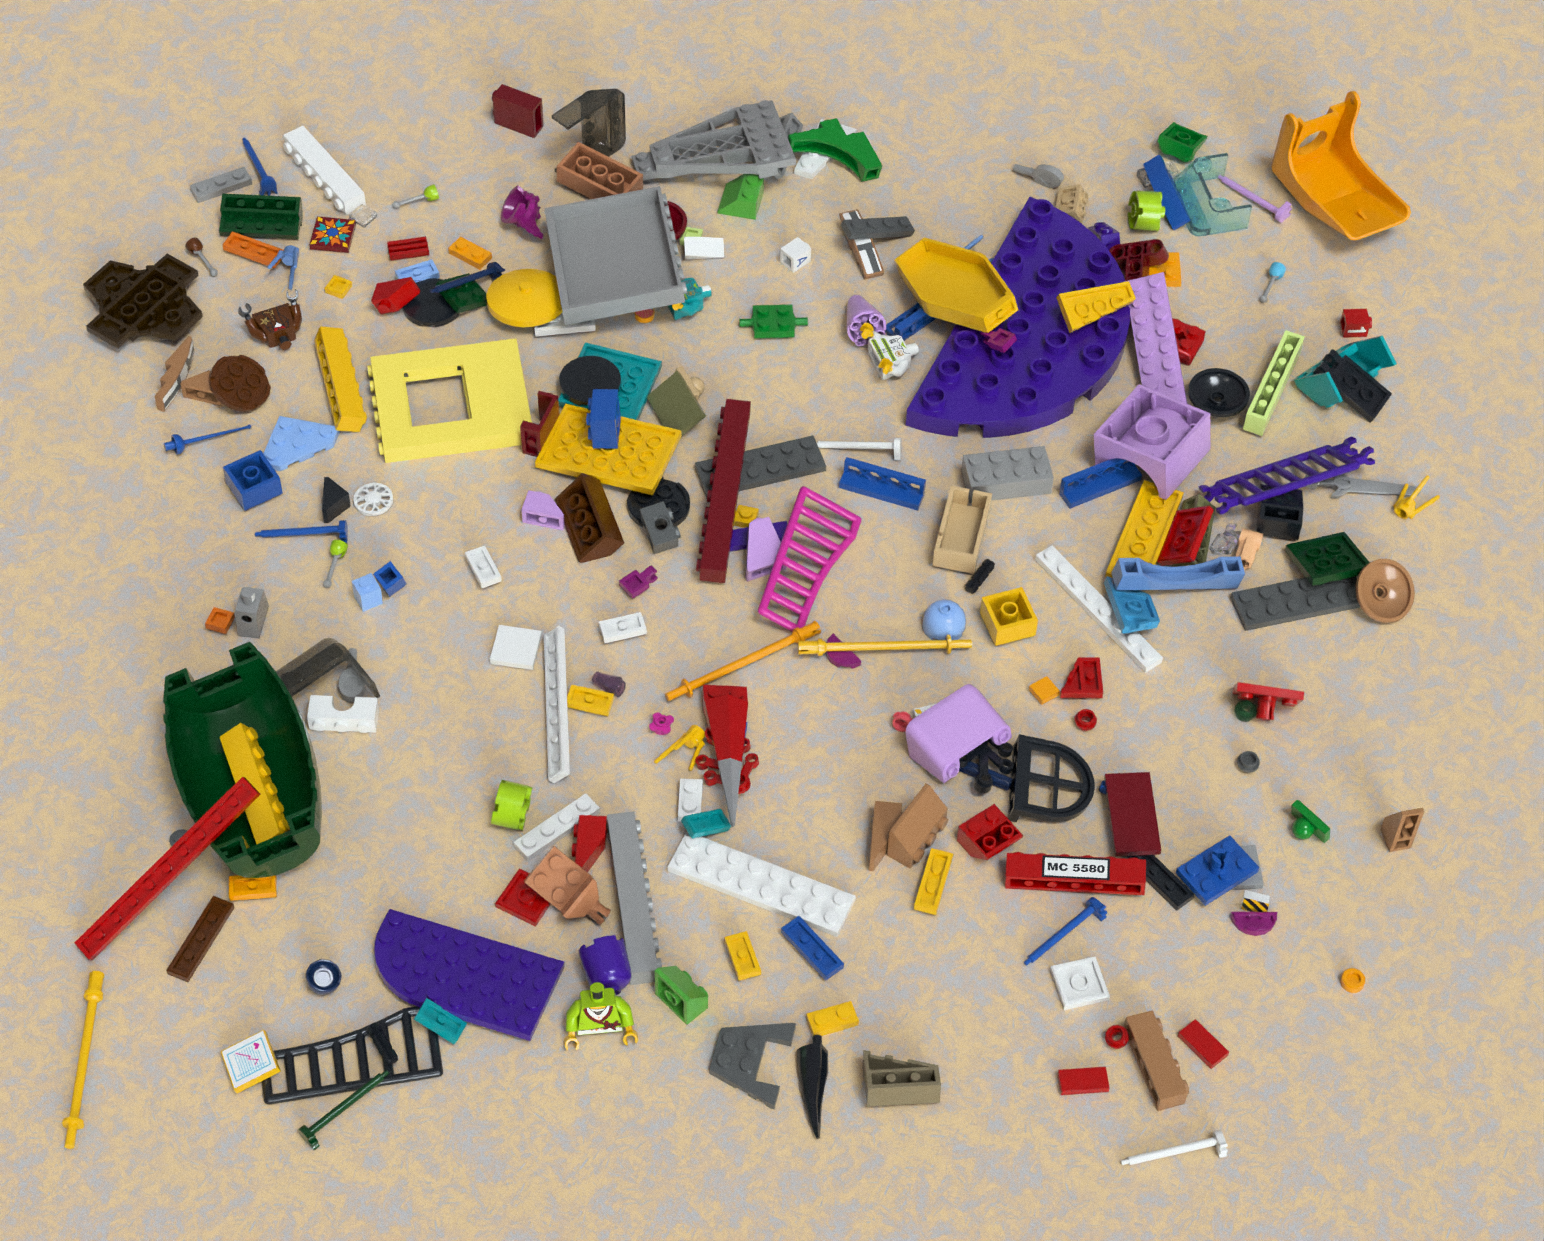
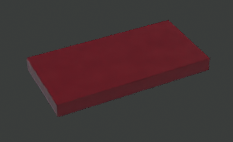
M1150 772L1105 774L1104 780L1115 856L1160 855L1161 844Z

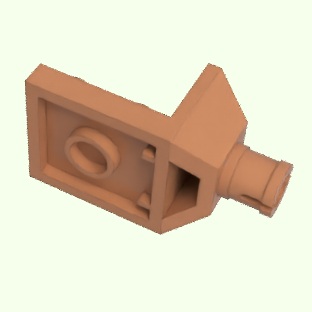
M554 845L524 880L528 886L560 910L566 919L589 915L600 925L605 919L597 912H600L606 918L611 912L609 908H606L599 902L597 882L593 876Z

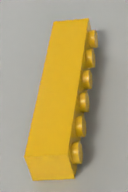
M320 326L314 342L335 429L338 431L360 432L362 425L366 423L367 414L363 410V398L359 394V383L355 378V367L352 366V355L347 346L348 339L345 337L343 328Z
M239 723L219 738L235 784L242 777H245L261 794L245 810L256 844H259L290 831V827L283 814L284 807L276 794L278 790L274 783H272L270 777L271 770L265 763L264 751L257 741L258 734L252 727L249 728Z

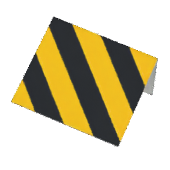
M1245 890L1241 909L1250 912H1267L1270 896Z

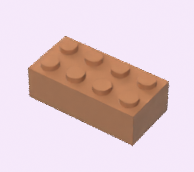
M577 142L557 165V182L590 199L643 189V174L580 142Z

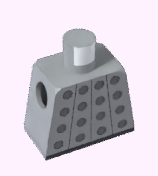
M243 587L241 589L235 609L238 636L260 638L269 607L264 590L251 587Z

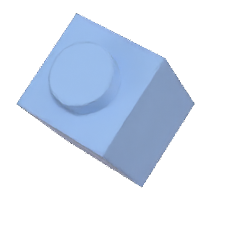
M372 573L352 581L354 598L363 612L383 604L381 588Z

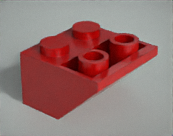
M995 804L959 825L957 842L971 857L984 860L990 859L1023 838L1022 833Z

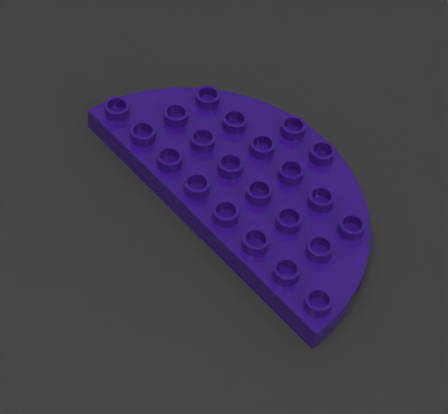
M1029 197L991 263L1014 294L1018 307L1017 312L992 331L997 332L1001 328L1015 334L1017 341L1003 353L990 348L983 342L986 337L980 334L982 331L956 324L907 408L905 426L929 433L958 437L959 427L963 424L978 425L982 429V438L1011 436L1030 432L1073 414L1075 400L1080 396H1084L1090 401L1097 396L1110 381L1123 356L1130 324V307L1127 305L1069 333L1056 299L1061 293L1125 282L1116 260L1097 236L1082 223L1054 207L1049 201Z

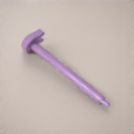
M1218 176L1222 183L1276 214L1275 219L1280 223L1291 215L1289 212L1292 210L1290 207L1292 204L1288 201L1280 208H1277L1226 176Z

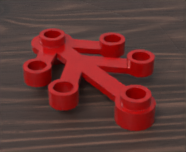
M709 728L705 730L706 741L713 745ZM744 738V744L747 745L743 747V754L751 749L750 741L747 738ZM750 753L745 757V764L740 774L738 794L747 792L751 786L749 775L752 769L759 765L758 756L754 753ZM704 754L696 757L695 762L698 769L705 770L710 767L719 770L716 759L708 758ZM708 770L704 773L703 777L706 785L722 784L721 776L716 774L715 771Z

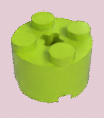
M1133 191L1128 202V206H1131V212H1128L1127 215L1128 224L1131 229L1159 231L1160 219L1165 216V207L1161 203L1162 192Z
M502 780L497 792L491 824L523 831L526 812L530 807L533 787Z

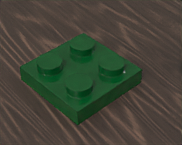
M468 273L448 278L445 280L437 281L436 286L470 274ZM475 280L439 292L456 313L487 306L486 292Z

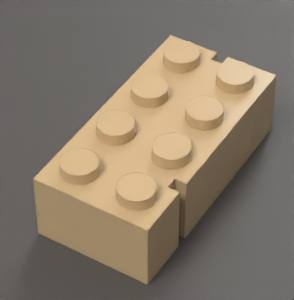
M956 486L950 487L934 549L933 566L971 574L975 573L991 509L992 493L974 490L972 506H968L970 489Z

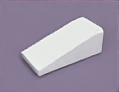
M684 237L685 259L724 258L723 238Z

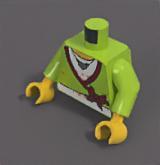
M599 982L591 984L590 990H582L579 994V999L573 1002L566 1013V1031H568V1036L563 1041L566 1050H568L567 1045L570 1041H575V1050H578L579 1042L575 1032L578 1035L623 1031V1027L626 1030L623 1038L624 1044L628 1046L627 1036L629 1035L634 1036L635 1043H637L638 1033L632 1028L634 1021L630 1005L621 996H616L613 988H604V985Z

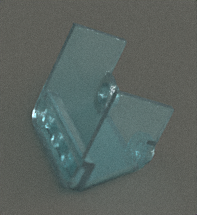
M1227 153L1198 157L1173 179L1191 220L1186 225L1189 232L1194 236L1200 237L1248 229L1252 205L1232 207L1229 200L1225 198H1212L1205 183L1206 180L1218 179L1219 175L1224 177L1228 160Z

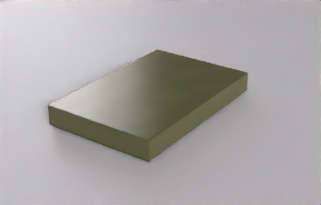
M678 371L648 395L647 399L663 426L681 430L682 436L706 417L697 399Z

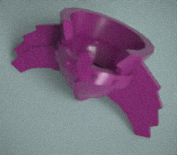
M517 185L510 191L503 204L501 221L525 228L528 233L539 237L541 240L544 236L535 221L541 217L539 213L541 207L537 204L540 201L539 197L524 191Z

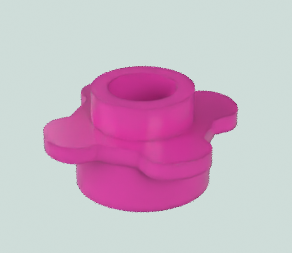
M659 712L654 713L653 722L649 725V728L659 735L668 734L671 731V723L674 722V717L671 715H661Z

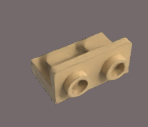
M1081 184L1059 188L1055 207L1071 217H1075L1077 221L1083 224V218L1086 216V203L1089 200L1088 194L1083 190Z

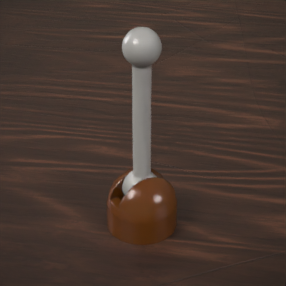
M196 237L188 240L185 244L188 252L192 255H199L209 268L210 274L216 276L218 274L217 269L213 268L201 253L203 248L201 241Z

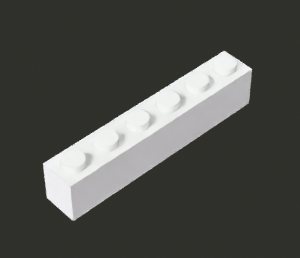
M304 126L283 135V148L285 152L290 154L295 163L303 168L305 174L313 179L315 185L324 191L327 199H331L334 202L337 210H341L345 216H348L366 207L364 192Z

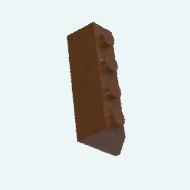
M581 473L555 498V501L564 514V525L578 562L584 563L611 556L624 544V540L601 481Z

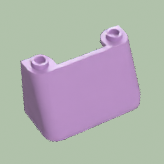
M971 684L964 685L912 719L906 727L909 757L943 783L958 774L960 768L959 759L988 739L991 738L993 743L1001 745L1012 738L1011 729L982 693Z

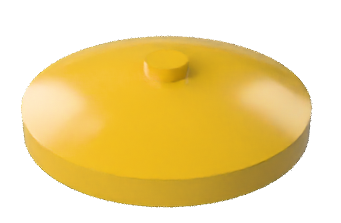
M519 269L510 271L495 279L487 290L486 299L489 312L494 318L507 325L515 327L539 326L554 320L562 313L557 278L555 275L543 270Z

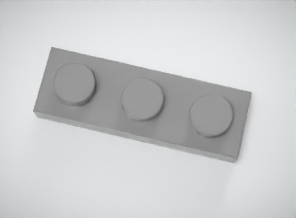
M245 167L192 184L190 189L196 201L200 203L221 196L222 193L226 194L252 185V179Z

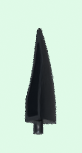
M814 1035L812 1036V1044L802 1046L797 1050V1065L807 1116L815 1137L820 1139L822 1102L828 1076V1051L822 1045V1036Z

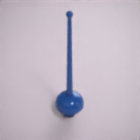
M251 425L183 440L178 434H172L171 441L164 443V448L166 451L174 449L175 454L179 455L184 451L185 444L247 428L250 429Z

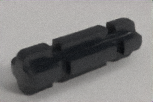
M989 559L983 561L982 566L971 577L972 579L966 583V591L973 594L978 590V587L989 576L988 573H991L994 569L995 563Z
M377 1022L370 1024L367 1027L368 1034L373 1039L381 1056L384 1057L386 1065L390 1066L396 1063L398 1055L392 1049V1045L385 1033L382 1032L381 1026Z

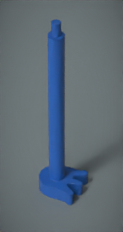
M243 138V145L261 177L260 195H264L267 192L268 196H270L272 190L277 194L275 179L267 176L249 140Z
M340 520L337 526L261 530V532H255V536L263 538L340 533L339 539L347 543L348 525L346 520Z
M1095 897L1089 898L1086 901L1087 908L1028 956V959L1024 961V964L1027 966L1030 962L1036 961L1091 914L1095 915L1102 922L1107 917V911L1104 910L1106 906Z

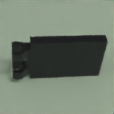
M1332 349L1322 359L1323 362L1314 370V375L1329 372L1342 399L1371 423L1392 393L1347 355L1341 357L1337 351Z

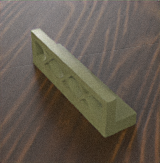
M1201 494L1184 500L1182 510L1209 505L1214 510L1201 542V548H1199L1196 555L1198 563L1194 561L1172 564L1173 567L1190 566L1206 562L1216 507Z

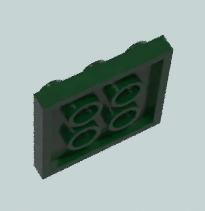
M1345 532L1287 544L1285 550L1312 586L1358 576L1363 567L1370 563Z

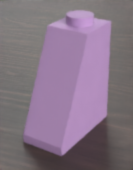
M769 517L763 519L756 518L749 523L745 574L747 582L770 575L781 542ZM782 565L781 571L785 570L787 567Z

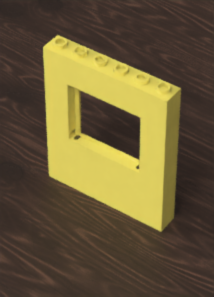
M516 338L370 357L371 365L367 367L369 378L373 377V380L370 381L371 393L376 394V396H372L373 408H378V411H374L375 423H380V427H376L378 439H382V442L378 444L380 455L385 457V463L522 445L520 426L523 420L531 423L532 420ZM462 375L469 419L412 427L406 382Z

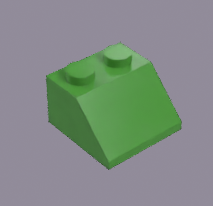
M743 174L728 182L721 198L718 214L756 220L764 193V178L759 179L758 175Z
M677 966L660 967L655 970V995L686 1025L708 1009V993L703 987H698L686 971H681Z

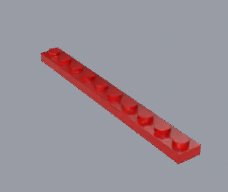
M242 777L74 942L89 960H94L261 795L245 777Z

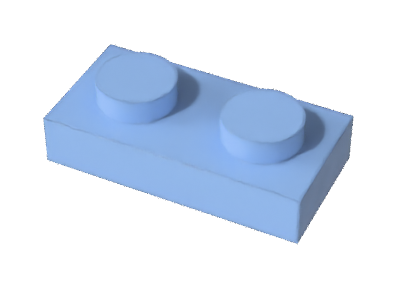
M432 259L395 270L397 279L412 277L415 283L430 278H440L439 271Z

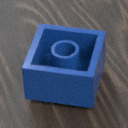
M593 389L592 398H588V410H591V412L587 413L586 416L587 426H590L588 428V439L592 440L593 448L618 449L621 423L618 389Z
M261 450L223 466L226 484L244 510H248L283 494L280 477Z

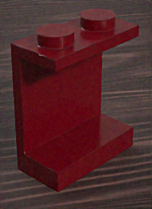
M542 391L537 393L539 425L523 420L520 426L523 454L538 457L560 415L558 396L552 393Z

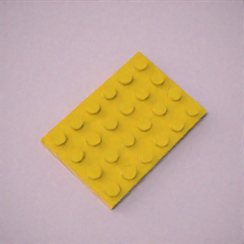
M565 403L535 461V467L574 477L584 473L599 479L603 484L653 495L682 437L681 430L621 417L618 449L593 448L592 440L588 439V428L590 426H587L586 423L587 413H590L591 410Z

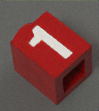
M1367 308L1343 309L1340 320L1343 338L1367 337L1369 329L1372 328V317H1369Z

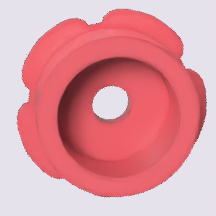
M896 712L893 715L892 724L896 730L905 732L907 725L913 718L907 712Z

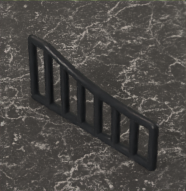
M420 1007L404 1008L377 1021L382 1028V1032L385 1033L390 1042L388 1026L402 1020L409 1072L394 1074L393 1064L390 1066L386 1065L383 1059L384 1071L387 1070L389 1074L376 1087L443 1075L438 1034L428 1028L433 1068L418 1070L411 1017L416 1016ZM369 1025L335 1038L274 1050L277 1060L284 1059L288 1092L273 1094L272 1080L269 1077L262 1081L264 1103L270 1105L355 1091L372 1079L369 1073L365 1037L369 1035L367 1030ZM356 1040L360 1080L346 1082L341 1045ZM332 1048L336 1084L322 1086L318 1052ZM308 1054L312 1088L297 1090L294 1057Z

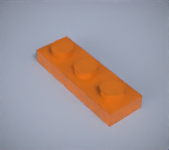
M233 231L222 244L225 251L267 266L277 256L279 250L284 251ZM282 258L272 268H276Z

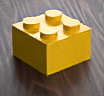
M1022 587L982 597L980 615L995 646L1036 636L1038 619Z

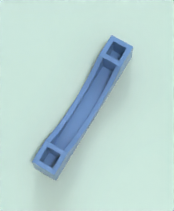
M1241 556L1218 557L1204 563L1180 567L1153 565L1140 558H1118L1111 572L1115 590L1237 589L1245 576Z

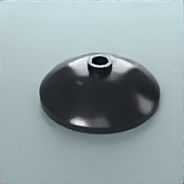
M1211 368L1197 373L1191 379L1188 387V396L1196 408L1210 413V416L1229 417L1245 409L1249 402L1250 390L1245 380L1238 374L1226 369Z

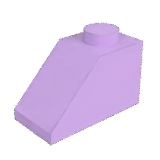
M528 490L522 507L523 523L564 530V514L551 496L542 492Z

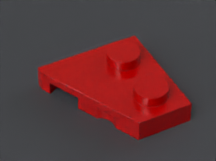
M1100 657L1077 658L1064 688L1061 689L1060 698H1103Z

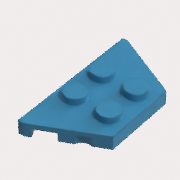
M1106 576L1104 586L1121 633L1126 634L1157 628L1160 620L1151 596L1139 590H1115L1112 582L1113 578Z

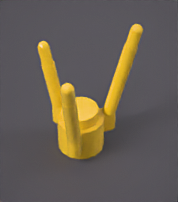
M1428 475L1425 476L1410 497L1404 498L1409 486L1407 483L1404 485L1398 500L1393 505L1397 516L1402 519H1407L1408 517L1413 519L1417 513L1440 498L1439 495H1436L1415 509L1416 503L1413 499L1430 478Z
M692 725L675 743L654 760V763L657 764L673 750H678L685 744L689 748L696 747L688 768L689 771H692L696 763L695 759L699 756L701 749L705 745L702 741L705 738L704 730L697 725Z

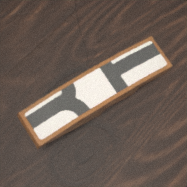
M858 209L839 213L841 223L843 220L863 219ZM847 238L857 265L860 264L864 280L882 276L884 270L872 238L853 240Z
M190 336L184 340L165 362L167 371L160 378L161 389L155 395L157 409L165 412L181 389L180 383L187 378L191 368L195 350L192 337Z

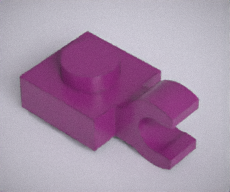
M1001 328L997 332L980 333L986 337L983 340L985 344L1003 353L1017 341L1015 334Z
M652 565L641 573L634 570L619 580V586L633 599L647 590L649 583H653L658 579L655 575L657 570Z

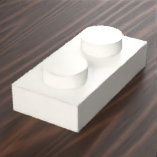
M485 545L465 552V558L481 588L502 581L501 575Z
M641 612L599 621L604 644L647 634Z
M680 779L678 822H681L682 818L686 815L701 813L703 779Z

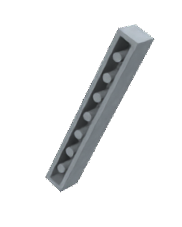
M634 811L608 814L607 827L623 938L631 967L632 978L630 985L655 982V970L662 967L661 958H656V952H659L658 938H653L652 933L656 932L655 918H650L649 913L653 912L652 898H647L646 893L650 892L649 878H644V872H647L646 858L641 859V853H644L643 839H638V834L641 833L640 820H635Z

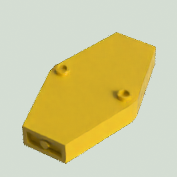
M924 237L894 259L899 275L923 311L931 317L989 333L1018 311L1014 294L988 258L982 253Z

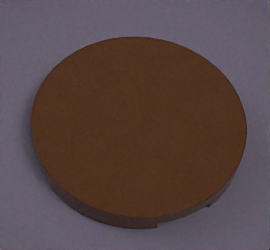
M244 355L220 358L214 364L209 374V385L214 396L223 405L235 411L249 412L258 409L267 400L271 389L264 368L255 360Z

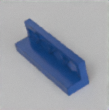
M917 303L886 324L885 333L888 336L899 335L905 341L937 318L927 315L919 303Z
M846 457L844 461V473L839 482V488L917 511L925 496V479ZM850 466L856 467L860 471L850 469ZM870 472L877 473L879 477L872 475ZM890 478H895L899 482H894ZM910 484L919 485L920 489L912 487Z
M1120 458L1110 459L1062 478L1059 495L1071 509L1142 480V474L1133 462Z

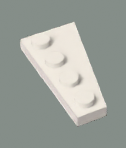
M841 125L846 135L857 133V129ZM803 152L794 169V174L813 179L826 166V162L831 157L818 153Z

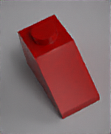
M412 277L377 283L371 302L380 314L396 312L415 298L421 290Z

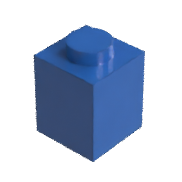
M391 561L373 574L389 597L407 584Z

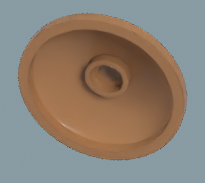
M1377 559L1365 565L1360 571L1356 581V596L1360 607L1371 619L1381 623L1396 622L1405 617L1413 605L1415 590L1412 578L1408 571L1398 562L1391 559Z

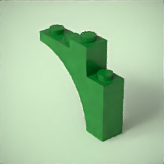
M837 118L821 121L818 129L788 135L793 152H811L831 157L850 168L859 177L861 182L879 178L883 165L865 133L858 132L846 135Z

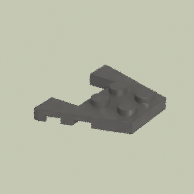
M796 1023L721 1028L709 1074L735 1089L738 1087L748 1093L749 1097L755 1100L759 1099L766 1103L767 1107L775 1110L780 1086L756 1081L766 1042L791 1047Z

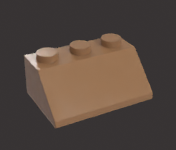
M925 783L889 831L887 856L910 869L915 862L919 863L921 861L925 848L932 846L939 830L942 831L948 823V808L927 783Z

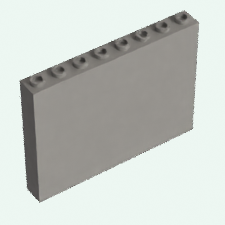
M660 186L544 208L565 325L685 302L684 294L687 293L686 283L681 268L680 256H675L679 255L677 243H674L676 239L672 220L669 218V206H665L668 205L666 193L662 194Z

